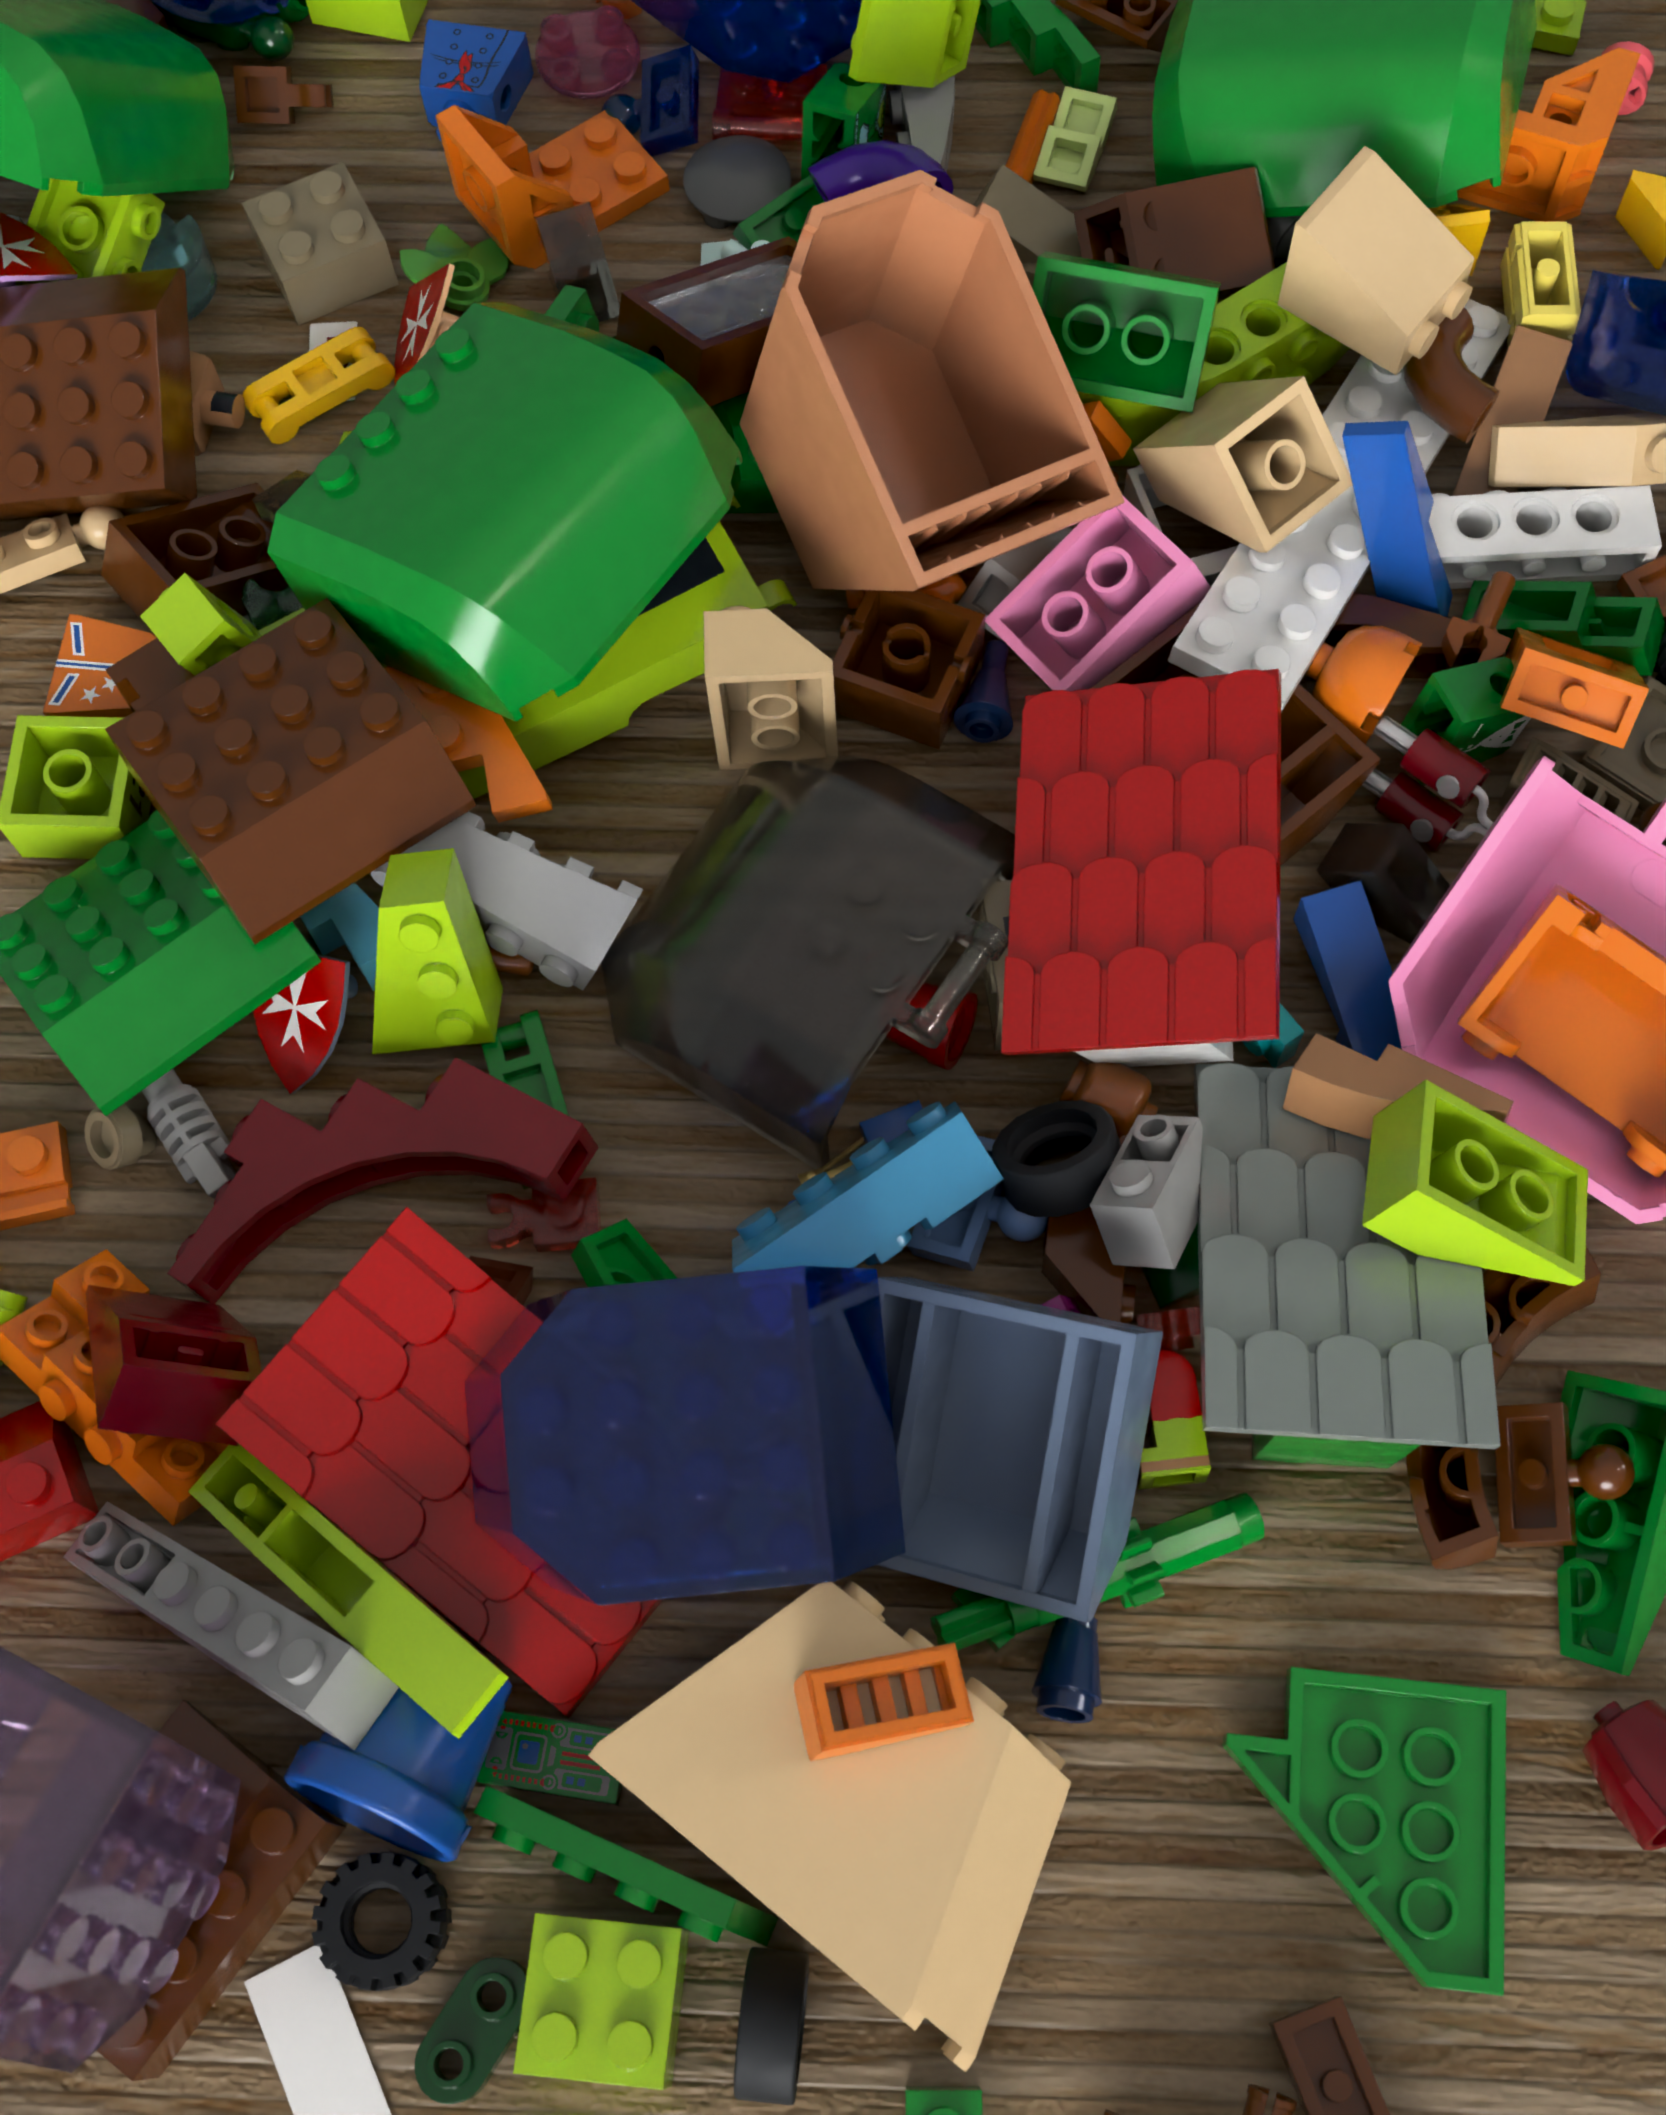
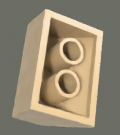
M730 606L721 611H703L705 682L719 770L838 765L833 660L767 608L750 609L744 606Z

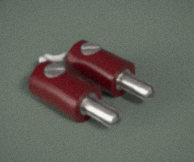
M1389 716L1381 718L1375 726L1374 734L1405 754L1400 767L1461 809L1466 807L1476 795L1479 799L1477 818L1480 823H1473L1462 831H1456L1455 829L1464 816L1461 811L1404 772H1401L1392 780L1376 768L1362 784V786L1380 797L1375 810L1434 851H1438L1448 838L1461 841L1467 839L1475 832L1485 836L1494 822L1487 817L1486 811L1489 799L1481 787L1491 770L1429 728H1426L1417 736Z

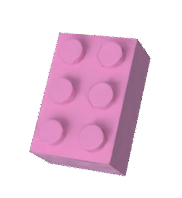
M1124 496L1125 503L1080 522L985 618L988 626L1051 690L1074 691L1092 688L1201 602L1211 588L1195 563Z

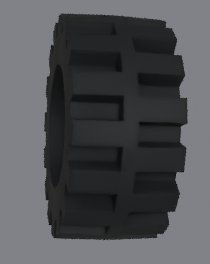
M391 1852L363 1854L357 1856V1860L351 1863L345 1862L335 1870L337 1873L336 1877L332 1881H326L319 1893L323 1895L320 1906H314L312 1919L317 1920V1931L312 1932L314 1946H319L323 1955L319 1959L325 1968L331 1969L336 1974L335 1978L344 1984L371 1991L392 1990L409 1985L418 1980L422 1973L430 1971L438 1961L436 1956L439 1951L446 1947L449 1938L446 1935L447 1924L452 1923L451 1909H448L446 1904L448 1894L444 1885L440 1884L436 1879V1874L428 1866L423 1865L414 1858ZM390 1888L398 1891L407 1900L411 1910V1927L406 1939L398 1948L386 1954H375L367 1951L358 1942L354 1932V1915L358 1905L368 1894L377 1889Z

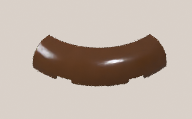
M1587 1246L1585 1252V1281L1576 1286L1490 1269L1483 1273L1488 1341L1492 1345L1495 1389L1512 1362L1529 1343L1547 1328L1569 1314L1595 1302L1601 1272ZM1420 1445L1406 1455L1409 1491L1418 1530L1430 1561L1436 1569L1450 1570L1495 1558L1499 1534L1488 1509L1482 1486L1478 1448Z

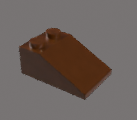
M253 483L110 520L101 576L142 621L143 619L140 616L159 598L164 590L175 583L184 573L188 574L244 617L289 586L267 553L275 514L280 506L258 483Z

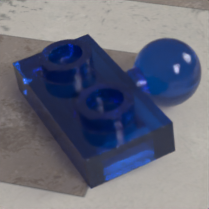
M691 45L642 60L640 99L636 100L628 94L619 93L609 97L602 106L601 112L605 110L611 117L618 118L632 135L641 128L640 144L651 157L698 143L699 59Z

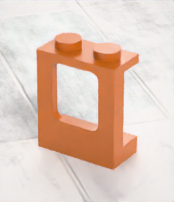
M1517 627L1505 657L1511 659L1514 669L1500 701V707L1624 749L1649 691V687L1633 665Z

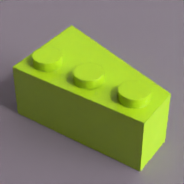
M454 848L390 855L378 910L372 1054L495 1042L503 987Z

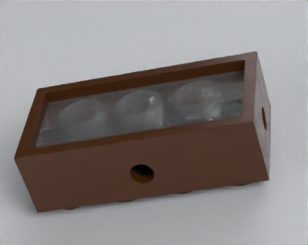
M788 236L621 292L616 340L658 358L684 378L709 406L748 393L777 300L798 242Z

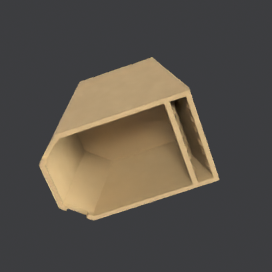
M826 1577L599 1741L588 1756L914 2031L917 2030L924 2018H927L949 2038L941 2048L944 2051L943 2054L966 2073L976 2058L1072 1782L1060 1771L1066 1763L1065 1760L1034 1735L1029 1734L1025 1738L1011 1723L1003 1718L1005 1715L1004 1711L1008 1705L991 1689L973 1677H970L965 1684L974 1719L972 1724L850 1754L810 1761L794 1692V1682L804 1671L935 1646L911 1628L908 1629L903 1637L898 1635L884 1623L886 1619L881 1614L885 1608L856 1583L849 1580L843 1589H840ZM931 1668L920 1670L919 1675L928 1713L941 1711ZM900 1677L888 1678L897 1718L909 1717ZM868 1683L856 1685L865 1725L875 1724L876 1719ZM836 1690L826 1692L834 1731L844 1730Z

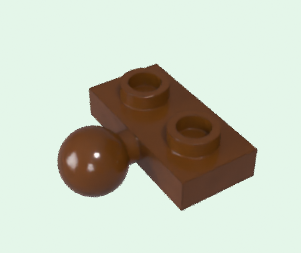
M1563 1402L1497 1406L1501 1444L1500 1447L1495 1449L1500 1543L1506 1548L1576 1546L1577 1536L1573 1487H1582L1588 1494L1601 1500H1613L1623 1496L1632 1487L1635 1479V1468L1630 1456L1615 1445L1597 1444L1586 1449L1579 1459H1571L1568 1407Z

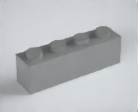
M469 811L401 853L454 848L487 944L502 954L508 956H516L518 954L540 966L539 970L542 975L560 986L571 987L574 985L582 991L597 971L643 891V888L622 880L617 890L593 880L591 877L594 873V867L573 857L568 859L566 865L557 864L541 857L539 851L535 848L534 840L514 831L511 833L499 832L496 836L484 831L485 823L482 818ZM388 862L371 872L372 878L382 887L385 881Z

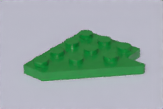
M1290 1667L1287 1669L1284 1739L1226 1733L1223 1735V1748L1422 1987L1504 1996L1506 1690Z

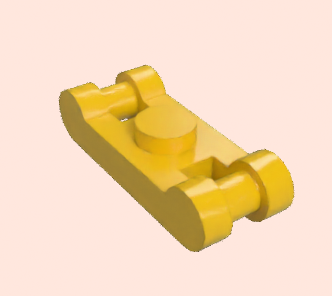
M353 327L251 383L243 391L242 396L245 406L252 416L262 419L261 429L269 440L274 444H283L294 438L300 426L368 388L379 390L386 387L394 379L395 368L384 354L375 352L376 343L365 328ZM348 362L352 363V365L348 366L347 368L343 367V365H345ZM289 395L292 396L291 399L279 405L280 400Z

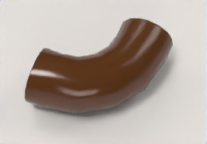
M1463 308L1454 320L1448 317L1444 318L1439 324L1438 334L1426 354L1420 359L1412 356L1404 365L1403 371L1406 385L1422 412L1451 436L1466 444L1487 417L1500 390L1484 382L1469 370L1462 358V351L1472 339L1474 332L1472 318L1468 311Z

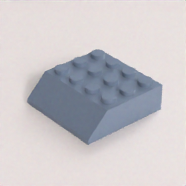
M874 1277L827 1551L1088 1623L1092 1621L1127 1542L1163 1331L912 1277Z

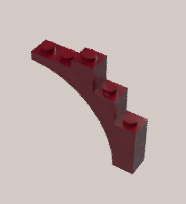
M456 1057L446 1072L437 1076L430 1084L425 1096V1103L420 1110L357 1078L348 1093L341 1096L334 1103L330 1110L327 1124L322 1131H319L265 1100L260 1099L250 1115L245 1116L237 1124L232 1134V1140L224 1151L240 1169L233 1179L227 1181L220 1188L214 1201V1207L196 1233L190 1235L182 1243L177 1252L176 1261L167 1274L196 1296L208 1303L215 1304L246 1265L286 1230L333 1202L376 1185L421 1176H481L522 1184L564 1202L599 1147L583 1123Z

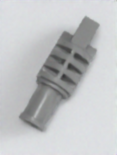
M171 1069L142 1090L149 1102L147 1106V1119L164 1144L166 1151L173 1159L184 1180L189 1184L198 1180L207 1195L215 1199L220 1188L236 1175L234 1168L227 1158L228 1156L224 1153L230 1141L200 1092L191 1085L183 1084L175 1070Z

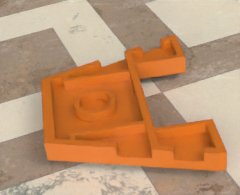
M384 667L427 720L457 772L481 766L485 767L491 811L498 823L553 810L551 799L502 715L392 667Z

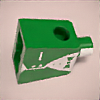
M1500 657L1432 673L1401 725L1417 736L1426 728H1429L1481 763L1507 751L1531 718L1500 707V701L1514 669L1511 659ZM1416 778L1418 783H1420L1423 786H1426L1425 783Z

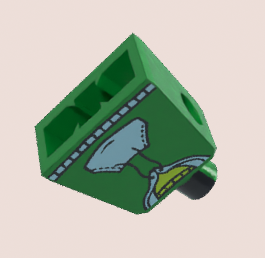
M845 63L833 64L803 101L801 181L809 176L808 167L836 153L837 147L844 149L854 144L883 139L887 84L855 81L848 76L850 65Z

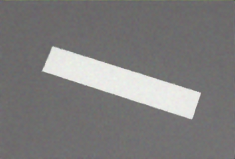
M312 1946L244 1981L293 2115H392L340 1980L336 1979V1974L331 1969H326L319 1959L323 1955L319 1946Z

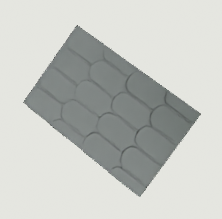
M1230 1062L1196 1064L1194 1068L1195 1117L1200 1118L1203 1127L1197 1222L1203 1431L1252 1434V1460L1390 1468L1420 1445L1496 1449L1500 1447L1492 1345L1488 1341L1482 1268L1417 1255L1362 1226L1371 1139L1320 1125L1282 1109L1294 1066L1282 1068L1249 1067Z

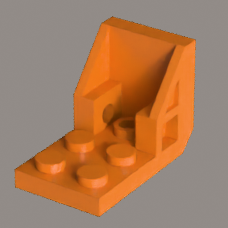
M1618 47L1545 80L1533 112L1529 113L1518 109L1501 185L1493 188L1490 179L1457 190L1458 198L1534 221H1566L1579 216L1641 53Z
M452 105L435 115L455 195L509 260L517 266L536 269L670 191L668 175L609 108L530 153L528 152L527 144L510 126L457 105Z

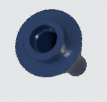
M992 640L986 644L981 670L978 671L953 717L954 724L961 733L971 740L980 743L1003 739L1013 729L1007 679L1004 674L1009 647L1006 643L999 640Z

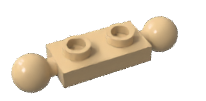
M94 506L87 508L81 515L80 523L75 525L72 524L67 513L53 518L37 519L29 523L24 529L1 537L0 594L85 562L82 551L84 546L91 545L94 548L105 550L109 521L122 518L124 515L115 507Z

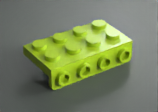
M51 178L48 191L39 189L27 226L54 244L77 272V279L142 272L141 268L151 241L157 235L161 226V214L165 202L152 193L103 197L83 195L77 192V181ZM62 280L16 281L15 286Z

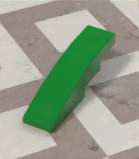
M981 0L975 27L990 48L1009 41L1033 76L1053 68L1065 86L1097 93L1101 56L1074 23L1050 0Z

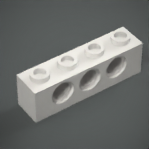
M1650 485L1571 490L1562 487H1552L1543 491L1514 493L1494 490L1484 494L1449 496L1443 493L1432 494L1434 503L1429 524L1451 589L1471 588L1474 580L1490 581L1493 574L1497 571L1509 572L1514 576L1515 581H1617L1622 574L1655 560L1662 547Z

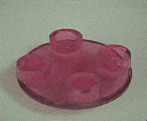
M602 6L595 11L584 10L566 15L552 14L543 19L540 25L541 35L535 49L537 70L547 85L565 96L577 99H596L608 96L623 88L638 69L640 62L638 39L633 30L624 22L622 12L616 7Z

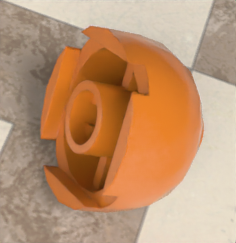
M1362 626L1348 631L1335 648L1324 642L1306 674L1308 677L1316 680L1312 696L1366 745L1374 732L1375 726L1384 715L1402 683L1407 669L1413 663L1422 643L1399 631L1384 626Z

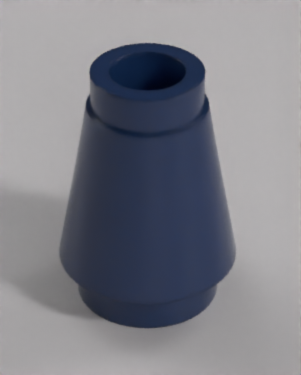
M1068 1617L1055 1620V1626L1052 1628L1031 1690L1032 1694L1038 1698L1036 1711L1040 1715L1060 1722L1087 1723L1093 1719L1094 1707L1102 1704L1097 1634L1098 1620L1095 1617L1088 1623Z

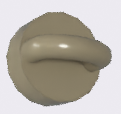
M121 1105L107 1116L99 1108H96L87 1117L84 1128L85 1142L93 1160L104 1169L113 1170L134 1164L140 1157L152 1153L156 1148L157 1136L152 1126L141 1115L131 1111L126 1105Z

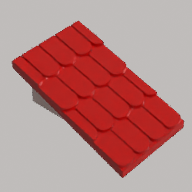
M1279 669L1240 670L1231 674L1196 678L1180 676L1166 681L1140 684L1116 683L1102 688L1074 691L1052 690L1037 695L1025 696V705L1022 710L1020 777H1017L1014 871L1010 886L1008 956H1005L1001 1053L1005 1055L1073 1051L1094 1063H1120L1129 1067L1234 1061L1233 1042L1279 1039L1281 673Z
M408 1207L399 1214L386 1229L384 1235L377 1239L341 1280L339 1286L335 1290L333 1289L291 1337L289 1343L285 1344L243 1392V1395L216 1422L219 1428L568 1718H570L728 1519L733 1500L738 1493V1490L728 1483L715 1469L691 1481L666 1432L656 1418L567 1345L554 1331L502 1289L488 1274Z

